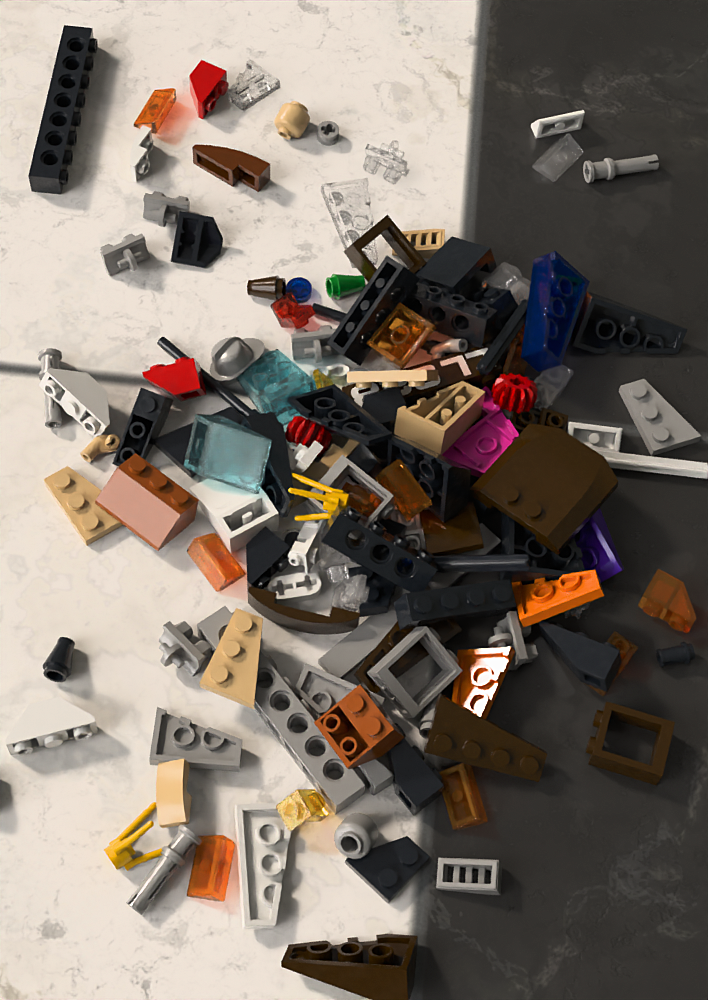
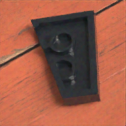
M228 407L153 439V442L160 451L192 478L235 441L244 418L232 407Z

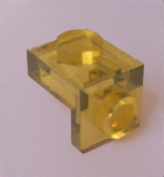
M297 789L276 805V809L288 831H295L305 822H320L329 815L325 808L324 798L315 789Z

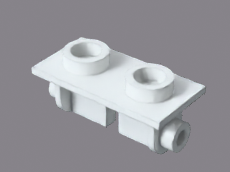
M326 519L320 520L319 523L315 520L305 522L297 537L298 541H295L288 554L289 563L293 566L304 565L306 574H309L313 564L318 563L320 550L323 545H326L321 542L320 533L326 525Z

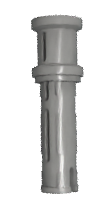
M656 154L616 161L611 158H605L603 161L592 163L588 160L583 165L584 178L587 183H592L595 179L606 178V180H612L615 175L657 170L659 163L649 164V162L657 161L658 157Z
M47 348L38 353V360L41 362L40 380H42L48 369H60V361L62 359V352L60 350ZM44 392L45 426L52 429L62 426L61 405L53 399L52 408V397Z
M181 824L178 827L179 832L171 843L161 849L162 856L126 902V904L141 915H143L148 905L156 897L177 867L181 868V866L186 864L185 858L196 844L200 845L202 842L195 833Z

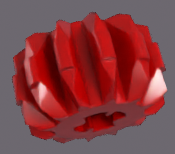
M500 374L492 387L493 403L499 405L501 410H508L509 413L511 411L521 414L522 411L529 412L534 403H536L538 396L536 383L530 381L529 377H523L520 374Z
M294 416L286 428V440L295 447L301 443L309 448L314 441L321 444L323 449L316 457H322L330 446L332 436L329 431L302 416Z

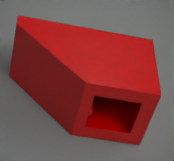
M201 60L189 75L190 93L198 117L204 119L208 112L213 111L219 97L225 95L229 83L227 82L226 70Z
M182 357L175 360L173 364L166 366L165 364L153 365L150 367V370L142 372L143 377L150 384L181 402L207 395L200 364L194 358Z

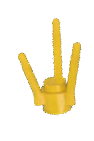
M291 473L293 479L327 492L323 495L289 488V493L324 501L323 510H328V513L295 516L296 521L329 519L338 504L344 508L348 506L349 494L344 493V490L334 489L304 476Z
M153 802L116 839L109 843L110 846L104 849L117 870L124 866L128 871L137 864L162 855V848L132 859L136 852L131 844L154 826L153 821H149L128 837L157 807L156 802Z

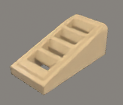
M445 229L401 231L410 243L411 241L416 242V245L413 247L422 258L430 259L444 245ZM392 249V255L398 256Z

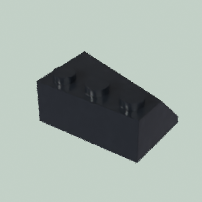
M396 436L388 439L386 474L443 523L467 506L471 469L413 440Z
M501 511L500 554H528L531 566L528 571H500V580L510 579L511 584L521 581L522 585L533 584L535 579L539 578L552 581L558 580L563 574L586 571L582 562L583 555L581 549L577 547L574 538L557 555L536 541L534 533Z

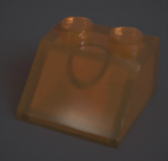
M399 303L366 344L381 359L395 369L403 370L435 331L436 327Z

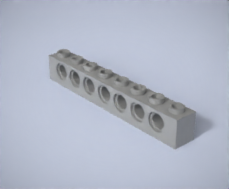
M226 606L197 624L198 636L211 647L212 655L233 615ZM260 651L257 684L262 680H267L272 685L268 688H261L256 684L254 709L336 815L364 795V783L366 780L357 767L347 769L314 724L315 720L310 715L312 710L304 699L299 701L293 693L295 689L287 677L282 678L276 671L278 668L271 656H264ZM283 702L286 703L289 706V708L280 711L277 710L274 706L277 703ZM295 725H303L307 730L303 733H295L291 728ZM318 747L325 753L316 757L311 755L309 750ZM337 770L342 774V777L338 780H332L327 776V773Z

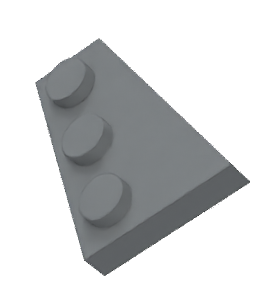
M645 379L620 386L619 393L651 456L700 441L701 435Z
M306 663L295 686V692L319 714L323 715L355 689L357 685ZM370 692L383 708L387 699Z
M157 707L149 757L150 765L158 766V763L185 759L190 764V768L240 771L242 739L211 727L203 728L193 724L190 719L182 716L177 718L167 714V710Z

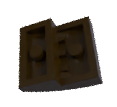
M468 501L466 507L444 523L428 509L419 511L426 548L433 556H446L484 548L474 501Z

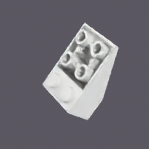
M237 463L189 488L191 494L199 500L200 508L230 554L246 546L265 526L271 531L279 528V512L266 493Z

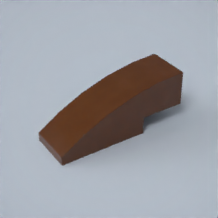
M195 144L192 147L193 164L232 187L240 181L259 192L270 181V163L256 156L227 147Z

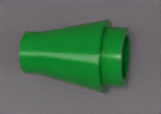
M332 274L331 277L326 278V292L330 298L334 297L337 300L362 291L365 288V279L363 275Z

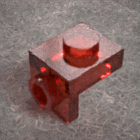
M293 293L285 294L270 305L282 328H302L309 323L308 319L316 314L311 305H299Z

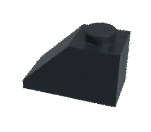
M378 442L369 446L361 443L348 457L352 463L376 482L388 476L386 474L388 443ZM348 475L354 483L360 485V483L357 480H355L352 476Z

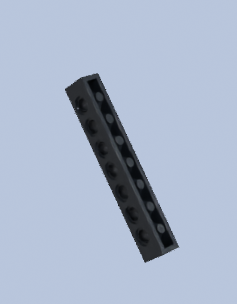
M68 25L63 27L28 175L32 192L61 195L63 185L68 183L69 173L67 167L72 165L73 151L71 149L77 143L76 127L81 125L80 108L85 107L86 97L84 91L89 89L90 77L88 73L93 71L94 59L92 55L97 52L98 41L93 36L92 28Z

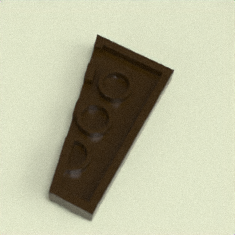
M427 585L424 591L432 589ZM454 618L427 626L438 633L441 638L439 642L442 645L462 630ZM398 621L394 624L354 674L365 689L375 694L381 691L367 672L415 628L400 630ZM418 640L388 669L397 679L430 654Z
M439 693L424 746V753L536 782L540 781L547 757L545 750L514 733L502 729L499 725L478 716L470 709L449 700L448 697Z

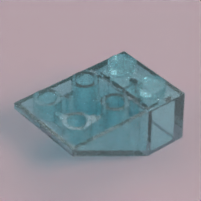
M278 349L265 353L236 378L261 414L274 412L278 421L283 426L291 422L294 416H302L288 403V398L317 389L315 380Z
M195 414L184 467L198 475L259 494L272 440L223 416Z

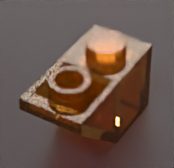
M658 569L645 590L638 607L642 608L646 614L666 621L673 629L684 631L688 634L696 620V615L684 582Z

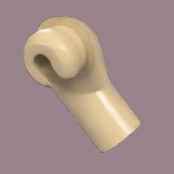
M115 434L98 435L80 455L85 461L91 462L99 453L118 450L121 440Z

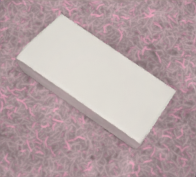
M581 110L539 119L531 124V128L536 138L581 129L585 112Z
M567 422L566 432L591 449L619 453L622 428Z

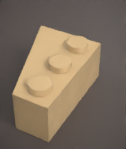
M461 381L437 391V395L427 400L423 397L417 400L416 405L409 408L402 406L397 410L394 434L401 438L413 440L442 455L481 417L485 391Z

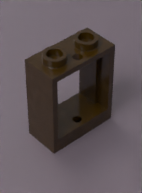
M388 215L344 251L345 255L368 282L377 269L363 253L362 249L380 234L413 274H416L427 263Z
M606 701L602 711L597 709L592 726L596 727L597 730L595 737L590 736L585 753L590 754L588 765L657 785L663 776L675 722ZM610 719L656 732L649 765L602 750Z

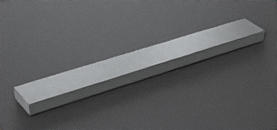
M481 523L479 526L484 544L483 549L446 556L489 555L500 546L501 540ZM468 572L435 573L428 585L432 590L452 587ZM405 589L398 592L391 598L388 613L371 615L318 660V664L327 673L344 679L368 658L398 621L394 602L405 593L410 592Z

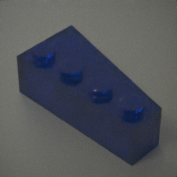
M556 251L533 259L521 358L538 372L562 364L590 283L587 278Z

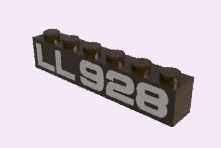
M488 343L482 348H471L465 352H458L401 369L438 370V381H425V386L408 387V381L398 382L407 408L416 405L417 400L423 397L427 400L437 395V391L461 381L477 388L492 387L501 374L502 367L500 363L496 364L489 375H480L476 369V365L491 344ZM372 382V388H356V383L342 387V391L362 407L364 395L390 387H382V382Z

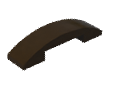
M250 586L247 591L248 604L268 620L288 629L309 634L332 635L351 632L359 626L360 613L332 606L330 616L279 605L277 604V593Z

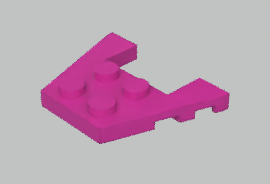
M486 386L481 389L485 391L481 412L484 418L464 432L442 454L471 469V475L479 478L519 435L511 421L506 419L499 405L493 403L491 391Z

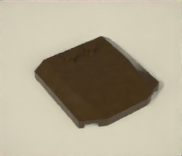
M529 423L469 489L472 497L491 510L493 507H496L534 533L536 541L559 555L617 489L618 479L604 456L561 428Z

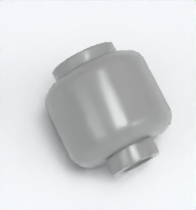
M361 813L351 814L341 822L335 831L334 842L336 848L348 858H362L375 845L378 839V829L375 822L367 815Z

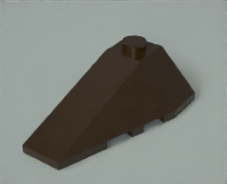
M380 934L376 935V941L359 942L358 937L347 938L348 942L339 945H332L326 940L289 944L281 961V967L371 1000H410L414 987L418 936Z

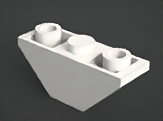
M48 369L39 386L48 396L59 403L67 414L73 416L88 433L94 437L103 435L110 425L107 391L86 372Z
M55 697L29 704L6 737L5 742L10 755H26L31 753L33 749L42 746L51 748L61 745L65 740L89 738L92 736V733L98 732V728L93 715L60 697Z

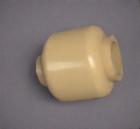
M296 101L283 104L274 120L278 134L288 140L291 137H301L310 121L308 109Z

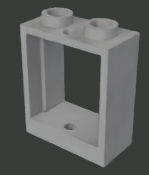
M342 454L321 478L319 483L336 489L348 475L352 476L383 501L366 521L371 522L374 520L379 523L382 518L384 520L388 519L395 510L394 495ZM313 488L310 491L323 495L327 493L317 488ZM306 497L308 503L318 512L328 513V510H323L324 501ZM354 530L348 536L352 539H359L364 533Z
M423 626L413 629L367 672L403 717L414 718L463 671L457 664L459 662L458 658L453 652L442 646L439 642L441 640L440 636L431 627ZM419 640L441 667L442 671L411 698L388 668Z

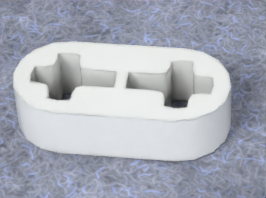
M301 572L278 576L269 582L268 591L277 593V604L279 605L309 601L319 596L321 580L313 572H309V574ZM306 581H310V584L313 585L312 590L307 591V588L304 587ZM278 586H282L283 590H285L284 595H279L277 591Z

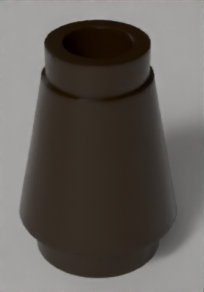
M278 275L248 280L247 293L255 297L278 301L286 296L285 278H279Z

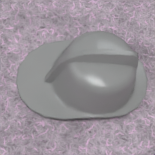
M235 336L220 340L211 351V376L221 382L237 378L263 355L265 350L264 343L255 338L241 339Z

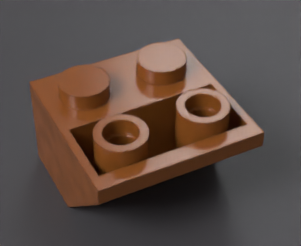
M360 684L314 722L347 769H352L382 757L405 738L374 696Z

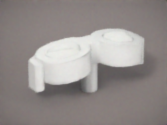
M341 363L334 364L333 366L329 365L327 369L323 365H318L310 370V379L314 381H324L328 378L344 379L347 376V372H349V367Z

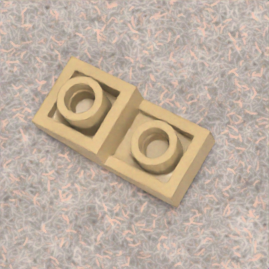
M185 759L158 763L156 804L158 822L161 828L189 824L192 796L187 792L190 764Z

